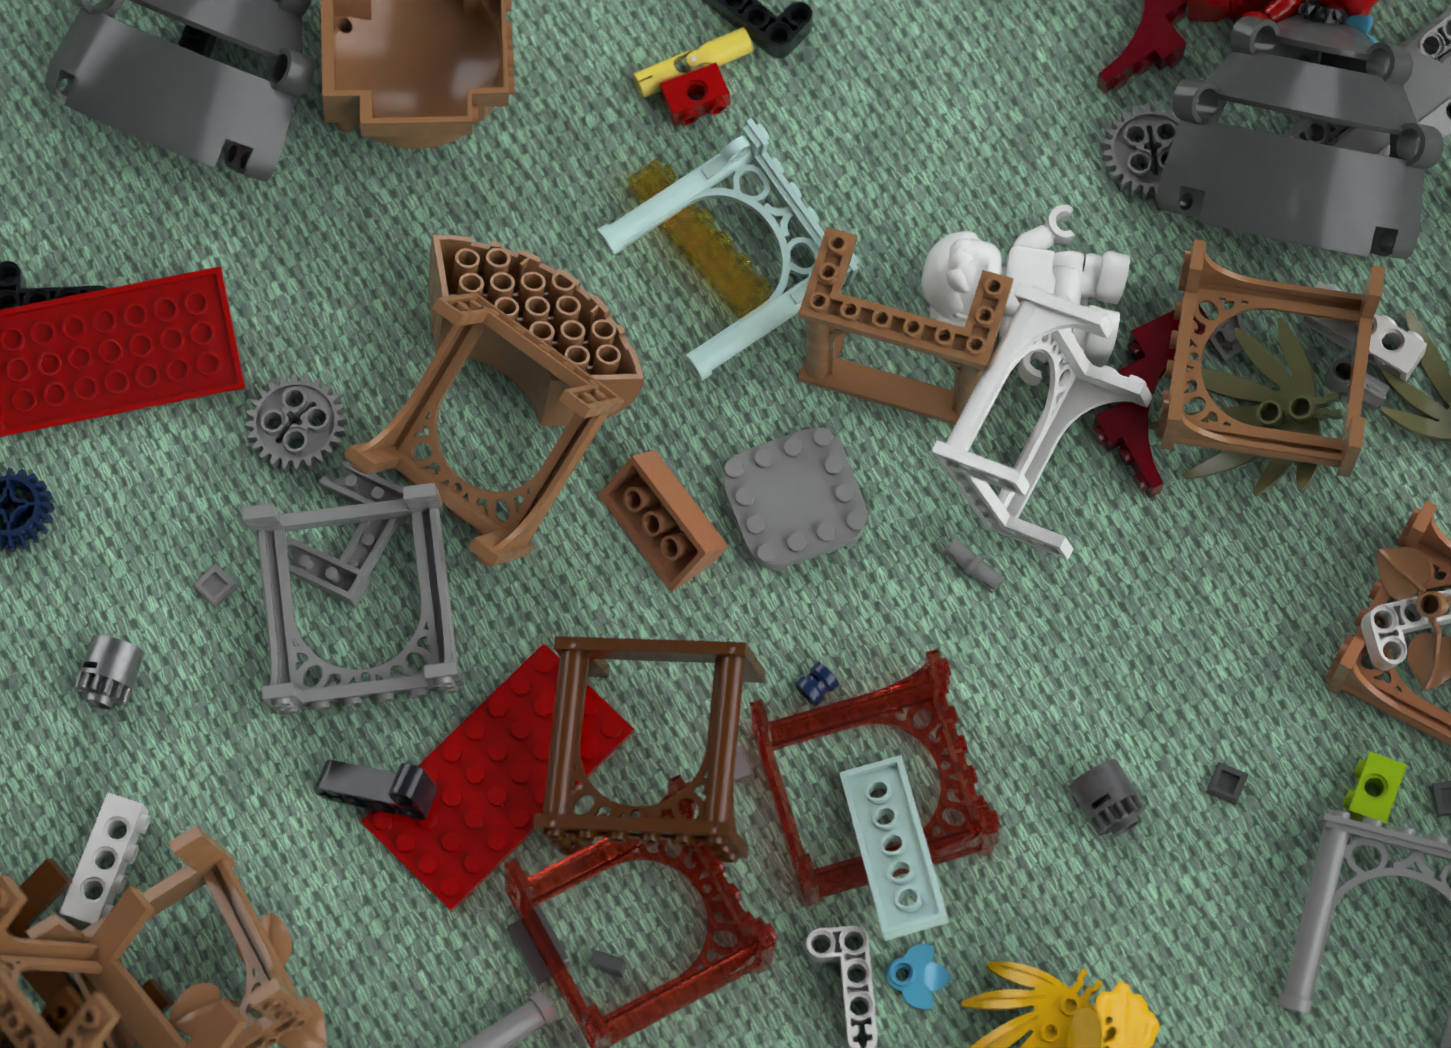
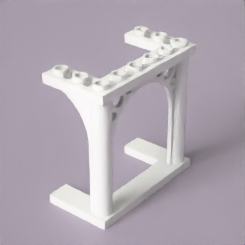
M1020 284L1015 293V297L1020 305L993 353L987 369L984 370L947 442L944 443L937 440L931 452L986 528L1068 560L1074 549L1065 536L1018 519L1063 433L1077 418L1095 407L1112 402H1133L1148 407L1153 396L1143 379L1134 375H1130L1129 378L1125 377L1106 365H1103L1102 368L1092 365L1086 358L1083 348L1076 341V336L1070 331L1069 328L1075 327L1108 339L1113 326L1103 309L1094 305H1089V307L1079 305L1077 301L1066 295H1061L1060 298L1056 297L1040 286L1034 285L1031 288ZM1037 349L1043 350L1047 356L1050 368L1048 397L1045 408L1014 467L1010 468L968 452L1012 369L1029 352ZM988 483L1002 488L998 497Z

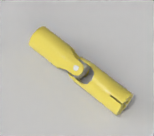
M742 27L706 42L698 50H689L633 73V79L641 97L644 99L661 92L660 83L686 74L679 72L674 67L679 61L685 60L688 73L713 63H717L718 67L753 53V44L746 29Z

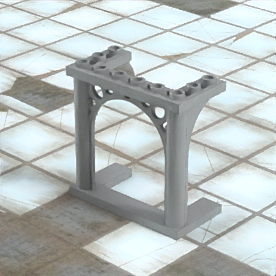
M435 483L404 486L403 499L281 514L274 503L241 507L243 521L254 535L257 536L271 662L270 685L261 686L262 699L273 710L279 711L281 715L298 713V707L311 706V710H325L331 708L330 703L343 701V706L361 705L362 699L375 697V702H387L394 700V695L406 693L407 698H418L426 696L425 691L436 689L439 694L458 692V686H464L463 673L457 662L440 512H444L443 501ZM411 516L421 596V615L412 639L396 657L373 668L345 669L325 662L308 648L298 631L294 613L286 532ZM426 623H428V630L424 629ZM427 637L426 647L430 646V653L426 649L418 647L420 639ZM294 640L298 644L296 647H294ZM413 653L423 656L427 662V665H423L424 672L411 670L406 663L407 656ZM297 654L307 655L308 661L304 662L297 670L296 663H301ZM313 666L321 667L323 670L321 680L314 686H306L303 681L306 671ZM400 666L407 676L404 677L402 674L395 673V677L390 674V670L393 667ZM364 673L370 674V680L367 682L361 679ZM337 674L341 676L339 684L333 681L328 687H325L330 675ZM377 675H379L382 678V680H377Z

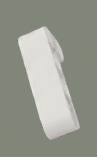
M1451 589L1440 591V593L1446 597L1451 596ZM1418 597L1379 605L1362 618L1361 629L1372 664L1377 669H1392L1406 658L1407 645L1403 634L1433 627L1428 622L1429 617H1424L1418 612L1416 607ZM1449 603L1445 615L1437 618L1436 621L1439 626L1451 623V603ZM1405 609L1413 612L1415 622H1411L1405 617ZM1374 616H1379L1384 620L1385 629H1381L1375 624ZM1384 646L1393 651V660L1388 659L1384 655Z
M859 926L830 927L813 930L809 933L806 940L808 957L816 963L840 962L848 1048H860L858 1042H853L858 1040V1025H865V1038L871 1040L867 1042L865 1048H876L878 1036L867 933ZM849 937H857L862 941L863 945L860 949L854 951L848 949L844 942ZM819 939L825 940L829 943L830 948L824 953H817L812 949L813 942ZM853 969H860L865 973L866 977L860 983H853L848 979L847 974ZM862 1001L866 1003L869 1010L866 1014L858 1016L852 1013L851 1005L854 1002Z

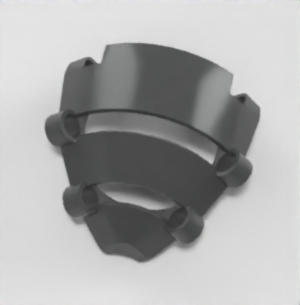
M74 0L80 11L49 63L45 77V87L48 92L66 101L65 106L88 117L212 167L216 166L225 139L231 140L233 142L230 143L225 153L226 166L240 174L266 182L270 179L281 155L296 99L308 90L314 76L315 65L313 59L302 53V16L307 12L312 0H130L181 23L270 57L265 79L176 45L114 18L125 0H102L92 6L88 0ZM67 79L66 87L60 91L59 85L61 81Z
M1296 15L1277 23L1254 16H1244L1239 19L1234 25L1230 36L1232 52L1205 81L1186 78L1175 89L1172 106L1176 117L1180 119V123L1159 179L1157 192L1159 208L1183 216L1197 217L1200 223L1326 250L1369 257L1370 253L1398 259L1410 257L1415 249L1420 233L1425 169L1432 168L1437 164L1444 150V141L1438 129L1433 126L1418 124L1403 86L1409 80L1413 69L1412 55L1409 50L1403 46L1384 42L1373 44L1356 27L1337 23L1315 22ZM1389 57L1390 66L1387 73L1385 74V63ZM1227 101L1286 114L1389 133L1390 154L1389 156L1276 135L1221 123L1219 118ZM1420 137V148L1415 155V144Z

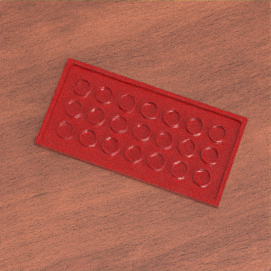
M221 266L0 310L1 438L246 389Z
M544 643L417 766L423 769L438 787L426 820L372 810L361 821V824L451 912L536 830L534 827L535 813L542 814L560 662V658ZM587 684L580 755L583 769L588 778L635 730ZM574 781L575 789L582 784L581 781Z

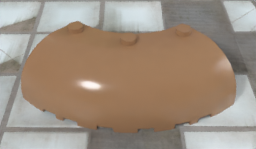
M433 234L429 259V305L436 353L454 325L432 309L437 298L478 293L623 398L625 401L619 411L609 413L606 418L619 413L635 400L641 391L644 381L635 349L627 341L622 325H617L609 315L610 310L595 294L591 296L581 288V282L560 268L556 271L550 266L541 263L542 258L529 252L520 250L517 253L502 248V243L491 241V245L473 242V237ZM489 327L485 328L468 358L485 363L513 380L534 406L540 427L567 426L575 412L561 403L559 398L565 389L572 387Z

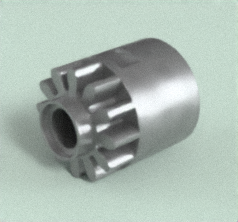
M93 635L75 684V691L83 693L82 695L85 696L84 701L101 709L111 710L113 704L119 707L121 705L127 706L145 652L139 647L118 638L106 635Z
M1111 759L1093 767L1079 776L1069 786V789L1099 836L1111 832L1116 837L1127 832L1139 823L1136 816L1146 809L1117 759Z

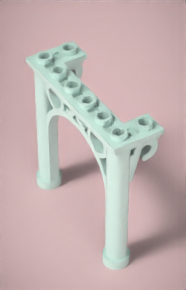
M752 118L746 121L745 127L742 128L741 136L725 146L719 154L612 224L606 223L596 230L597 236L610 255L614 256L691 204L713 198L731 200L747 207L768 226L777 242L781 256L779 284L772 296L762 305L684 355L689 368L700 381L712 375V370L799 313L824 236V231L818 224L820 220L816 212L810 206L807 208L800 199L802 194L795 183L787 181L783 175L784 169L777 158H771L767 153L769 145L767 131L760 123L756 125ZM734 174L732 189L712 188ZM745 174L754 175L762 184V193L757 196L741 193L739 179ZM771 189L784 208H774L768 203L762 206L760 203L767 198ZM775 219H781L780 224ZM792 219L805 237L793 238L787 244L786 239L790 236L788 223ZM796 246L806 247L814 258V264L809 268H801L791 263L790 251ZM854 253L843 285H850L859 269L857 266L859 262ZM789 273L799 277H807L783 293L788 282Z

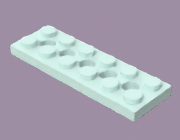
M902 755L839 772L885 941L949 923ZM882 788L887 790L883 797L873 798L870 796L875 789ZM884 815L894 816V820L889 824L882 825L878 823L879 818ZM897 841L902 843L901 847L896 851L890 852L885 850L886 845L890 842ZM900 868L909 870V874L904 878L897 879L892 876ZM906 896H915L917 898V901L911 906L900 904L901 900Z

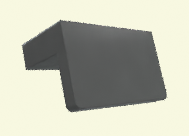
M539 905L532 907L530 915L507 926L508 933L537 985L567 970L570 960Z

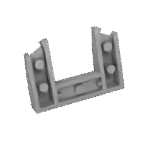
M346 461L342 463L347 470L345 474L333 482L326 475L319 481L320 486L354 504L404 498L403 487L374 474H362ZM408 516L360 522L340 559L287 536V548H293L292 565L289 564L290 573L310 585L357 607L371 582L369 578L370 573L397 526L403 527Z

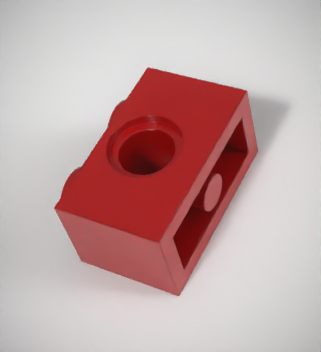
M717 63L660 83L661 97L674 126L678 124L690 125L697 121L700 116L708 113L716 115L723 112L727 106H730V92ZM694 94L703 96L700 100H692L689 97Z

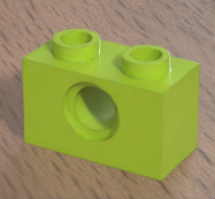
M1371 751L1365 760L1359 758L1353 777L1358 778L1355 789H1348L1342 806L1348 808L1347 812L1351 814L1350 819L1363 822L1364 817L1376 819L1383 822L1382 828H1384L1407 765ZM1365 785H1376L1380 790V795L1376 797L1370 796L1365 790Z

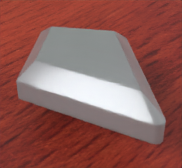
M1242 314L1226 320L1208 339L1224 363L1244 352L1233 332L1234 328L1237 327L1247 333Z

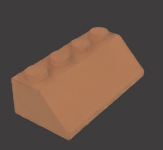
M656 450L632 456L598 495L671 592L712 565L729 547Z

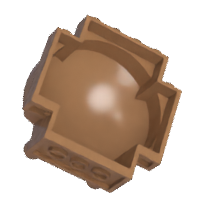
M321 0L324 122L335 123L338 130L346 133L354 131L360 124L361 137H369L383 144L408 149L437 147L453 142L465 135H472V124L485 120L494 107L508 106L509 95H515L512 49L513 28L512 21H506V12H512V0Z

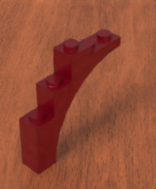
M1144 0L1142 19L1131 42L1117 59L1098 75L1097 86L1103 94L1111 89L1113 91L1121 89L1128 82L1129 77L1135 73L1138 75L1145 73L1152 66V62L1160 71L1167 66L1173 68L1183 60L1186 41L1172 25L1179 23L1185 17L1188 0Z
M1199 305L1201 315L1208 319L1201 305ZM1175 309L1131 330L1127 347L1132 358L1138 361L1118 370L1119 374L1129 378L1130 375H1134L1143 379L1147 383L1146 386L1152 396L1158 382L1166 372L1167 360H1174L1175 349H1169L1172 330L1178 331L1179 320L1174 319ZM1193 318L1198 325V330L1195 333L1203 334L1205 327ZM1122 401L1095 415L1092 433L1099 445L1104 443L1108 451L1120 446L1118 449L1119 456L1126 466L1130 464L1134 470L1135 475H1133V479L1140 492L1146 491L1149 498H1152L1161 493L1164 483L1154 464L1148 439L1150 404L1148 407H1144L1133 402Z

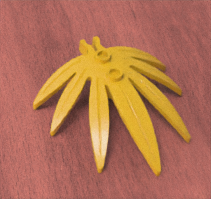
M989 962L986 968L995 975L1016 985L1034 989V991L1024 989L990 991L963 1000L961 1007L979 1010H1012L1033 1007L1034 1011L999 1026L969 1048H1008L1029 1031H1032V1034L1020 1048H1066L1067 1032L1073 1015L1079 1009L1085 1007L1096 1011V1007L1088 1002L1090 996L1100 990L1103 982L1098 979L1094 986L1088 987L1081 996H1078L1077 994L1084 985L1083 979L1088 974V971L1084 968L1079 973L1076 983L1068 988L1057 978L1032 966L1014 962ZM1106 1017L1105 1024H1109L1111 1021ZM1115 1027L1105 1031L1106 1038H1103V1042L1110 1041L1116 1035Z

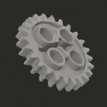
M1145 104L1143 112H1140L1133 106L1131 116L1123 111L1120 118L1121 122L1114 119L1112 121V129L1106 130L1105 137L1107 140H1103L1102 149L1106 150L1102 154V160L1108 161L1105 165V172L1114 171L1111 181L1121 180V191L1128 186L1131 187L1132 197L1137 191H1142L1143 200H1146L1148 193H1153L1154 198L1157 200L1159 179L1164 168L1162 162H1165L1180 123L1178 117L1172 116L1173 108L1170 107L1166 113L1161 112L1160 104L1156 106L1155 111H1151L1149 105ZM1147 128L1152 130L1153 152L1156 153L1154 163L1157 176L1152 175L1151 151L1148 149L1149 136ZM1166 133L1172 138L1163 140L1158 135ZM1137 136L1142 141L1135 143L1130 141L1128 137ZM1141 164L1146 169L1141 171L1135 170L1132 165Z
M294 373L292 374L291 382H286L285 378L280 376V385L278 386L269 381L270 391L266 392L259 389L258 392L262 399H251V404L256 410L246 411L248 418L252 420L246 422L245 427L247 431H251L247 434L249 442L254 443L252 445L254 453L261 452L260 458L263 463L271 458L270 464L273 469L282 463L285 473L288 472L291 465L295 467L297 473L301 472L302 465L305 464L310 471H313L314 461H317L322 466L325 465L323 456L326 454L333 458L335 455L332 446L342 447L341 441L337 437H343L347 434L345 428L341 427L348 424L346 416L342 415L346 412L344 405L338 404L341 401L339 394L331 395L333 390L330 384L322 388L320 378H317L311 384L308 374L303 377L302 381H298ZM300 398L303 400L301 405L297 407L288 406L293 399ZM322 417L326 419L321 426L311 425L312 421L316 418ZM274 420L282 422L277 429L267 428L268 424ZM293 420L296 422H302L299 426L295 423L291 425V422ZM283 438L282 442L277 443V440H281ZM300 439L304 441L300 448H290V444L294 440Z

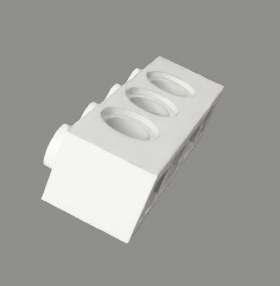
M1321 281L1315 286L1316 288L1341 291L1337 286L1330 283L1326 285ZM1375 314L1372 324L1368 363L1380 370L1385 369L1406 382L1424 356L1427 343L1423 342L1424 339L1416 332L1411 330L1406 332L1396 326V322L1390 317ZM1298 315V321L1349 352H1354L1357 323ZM1393 341L1398 345V348L1388 350L1383 346V343Z
M107 792L60 910V914L65 920L88 927L108 915L114 908L112 903L116 893L121 894L126 884L127 876L124 873L128 863L133 864L137 857L139 846L136 845L138 837L140 833L144 834L147 831L150 823V815H147L149 811L144 804ZM121 826L127 827L124 837L121 839L112 838L116 828ZM109 856L115 857V863L111 868L106 870L100 868L104 858ZM97 886L103 887V893L98 899H89L88 896L91 889Z

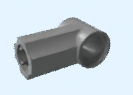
M1340 357L1329 368L1325 376V383L1330 390L1348 395L1352 367L1351 358ZM1341 370L1345 372L1348 380L1338 378L1335 371ZM1366 373L1362 404L1376 411L1390 386Z

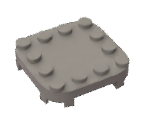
M827 428L805 429L744 450L733 456L725 464L723 475L725 496L728 499L748 555L753 562L755 561L764 568L773 569L775 572L787 570L788 566L844 546L847 549L856 544L865 531L867 522L865 501L842 445L837 437L832 435L831 431Z

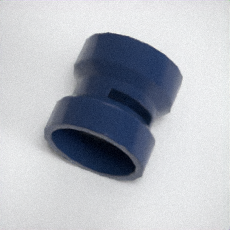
M817 662L811 667L810 673L806 677H800L794 685L799 693L811 705L816 707L823 701V695L827 692H833L839 686V682L826 666Z

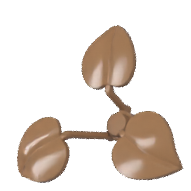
M1411 547L1379 549L1377 552V567L1386 591L1399 601L1416 597L1418 591H1420L1416 602L1417 610L1422 616L1429 617L1428 622L1432 624L1436 635L1429 632L1417 635L1408 646L1407 658L1410 668L1419 680L1422 689L1430 690L1436 688L1451 678V637H1442V630L1436 621L1437 618L1442 617L1447 612L1449 603H1451V596L1446 597L1440 592H1426V588L1423 585L1432 576V566L1428 556L1421 550Z
M266 913L258 919L284 967L292 951L290 934L284 922L273 913ZM236 944L237 953L242 962L245 964L241 950L238 944ZM198 983L186 989L179 996L171 1011L169 1022L174 1029L192 1037L221 999L219 988L212 983ZM300 996L311 1005L315 1015L307 1019V1023L300 1029L290 1030L280 1036L277 1043L285 1048H325L327 1046V1038L322 1009L312 998ZM228 999L235 1007L240 1008L241 1001ZM252 1006L249 1008L252 1016L260 1019L264 1017L263 1014Z

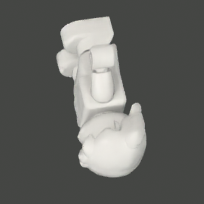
M1060 205L1051 211L1044 226L1040 225L1018 236L1003 266H1001L1002 257L999 249L990 242L980 240L974 232L963 231L947 235L929 251L923 267L921 287L924 298L930 305L931 319L965 328L982 270L1014 278L999 328V335L1002 338L1020 305L1015 297L1020 284L1031 288L1034 285L1040 286L1051 295L1059 298L1061 295H1066L1077 301L1079 305L1085 307L1088 306V298H1095L1099 301L1117 305L1125 288L1130 256L1114 251H1107L1103 255L1094 253L1084 255L1079 251L1055 253V251L1048 250L1053 243L1057 245L1071 243L1075 236L1071 230L1063 231L1056 224L1058 221L1066 222L1073 211V208L1069 205ZM1103 309L1113 326L1108 339L1075 327L1069 328L1076 336L1075 339L1079 346L1083 348L1086 358L1092 365L1100 368L1106 364L1111 356L1120 321V313L1108 309ZM1041 349L1029 352L1020 360L1018 365L1020 378L1032 386L1040 384L1043 378L1041 371L1035 369L1030 361L1037 359L1043 364L1048 361L1046 354Z

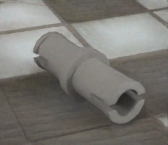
M955 538L943 552V554L947 555L965 570L964 574L966 576H973L991 593L1005 579L1004 576H1001L983 561L984 557L981 554L976 555L958 538Z

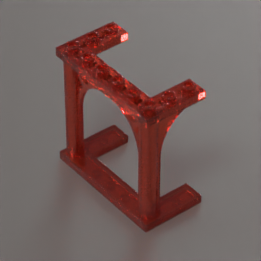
M938 649L925 652L924 665L913 674L892 685L773 721L768 720L762 699L750 702L751 730L806 909L817 906L821 898L869 885V880L862 856L814 869L810 854L804 853L774 751L870 724L888 725L906 731L918 739L929 751L935 761L940 777L939 802L933 817L923 829L933 866L975 853H979L980 858L993 855L994 846L998 843V829H1001L1000 820L996 810L990 811L988 802H985L983 795L977 796L974 784L978 783L974 766L967 765L964 754L968 753L967 744L963 734L958 736L954 725L959 723L954 705L948 706L945 697L949 693L948 685H950L949 676H951V669L947 658H941ZM910 708L906 714V720L900 721L896 718L895 714H904L903 710ZM922 709L929 710L932 716L929 725L924 729H916L913 725L915 714ZM938 725L936 739L940 738L937 743H933L928 735ZM945 749L947 754L941 755ZM943 762H948L950 764V768L944 770L941 768V764ZM950 790L957 791L954 795L962 803L950 801L947 793ZM946 809L958 810L964 816L965 822L960 826L950 825L943 819L942 813ZM940 826L943 831L949 834L943 836L941 832L939 835L933 836L932 830L934 827ZM902 843L885 850L890 852L896 851L901 847ZM900 868L892 876L896 877L907 874L909 870Z
M681 774L671 778L668 781L667 795L659 803L677 795L690 781L685 783ZM691 800L682 801L679 807L682 816L687 819L695 817L696 803ZM665 810L661 814L662 819H665L664 816L676 819L672 810ZM607 837L529 877H526L517 859L504 864L505 892L590 1048H610V1046L754 970H757L758 974L770 969L777 946L776 941H778V936L770 923L765 924L761 916L755 919L750 911L745 912L739 903L742 897L734 883L729 884L723 874L726 872L723 862L719 861L718 857L713 856L702 841H692L691 845L683 846V850L678 857L670 858L665 853V845L668 840H659L658 852L651 853L646 847L654 846L655 844H645L635 838H627L625 843L608 841ZM689 851L691 853V864L696 863V866L692 869L687 868L683 862L688 856ZM645 860L667 865L683 874L694 885L704 903L707 915V934L703 948L694 963L681 975L602 1016L595 1003L587 1007L538 917L534 906L540 905L618 864ZM707 885L711 888V891L704 893L702 887ZM722 912L721 917L730 923H718L714 917L715 913ZM718 931H728L736 937L737 942L732 947H723L715 942L713 936ZM713 950L724 957L718 959V956H716L714 960L709 961L707 954ZM700 965L704 967L700 970H697L700 967Z

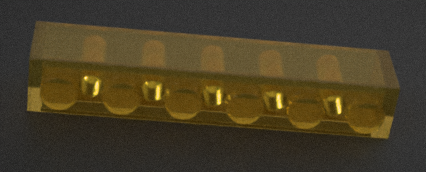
M656 158L628 178L629 191L642 204L676 182L677 176L668 164L663 166ZM693 203L659 226L739 320L766 302L771 297L772 287L763 275L758 277L751 269L753 265L744 253L738 254L732 247L734 243L730 236L724 230L720 232L714 226L715 221L708 210L705 208L701 210L696 203Z

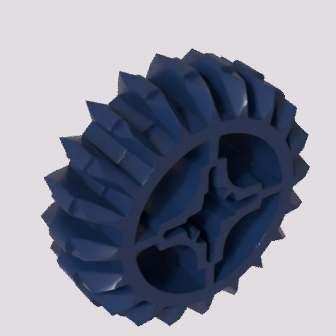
M9 467L6 471V476H2L0 472V494L3 493L0 498V520H4V524L7 527V530H0V551H3L8 545L9 550L15 552L17 543H20L23 549H27L28 539L31 538L35 543L39 542V538L36 535L38 531L42 534H47L48 530L43 523H53L52 516L48 514L55 511L53 503H50L53 498L51 492L46 491L47 485L44 481L38 482V477L34 473L27 476L26 471L20 469L16 475L13 469ZM16 489L31 493L35 501L28 502L27 499H19ZM14 503L16 510L13 509L14 512L10 513L9 517L6 510H10L9 507L13 506ZM29 517H30V519H29L24 525H22L21 527H19V526H20V523H21L25 518H29Z

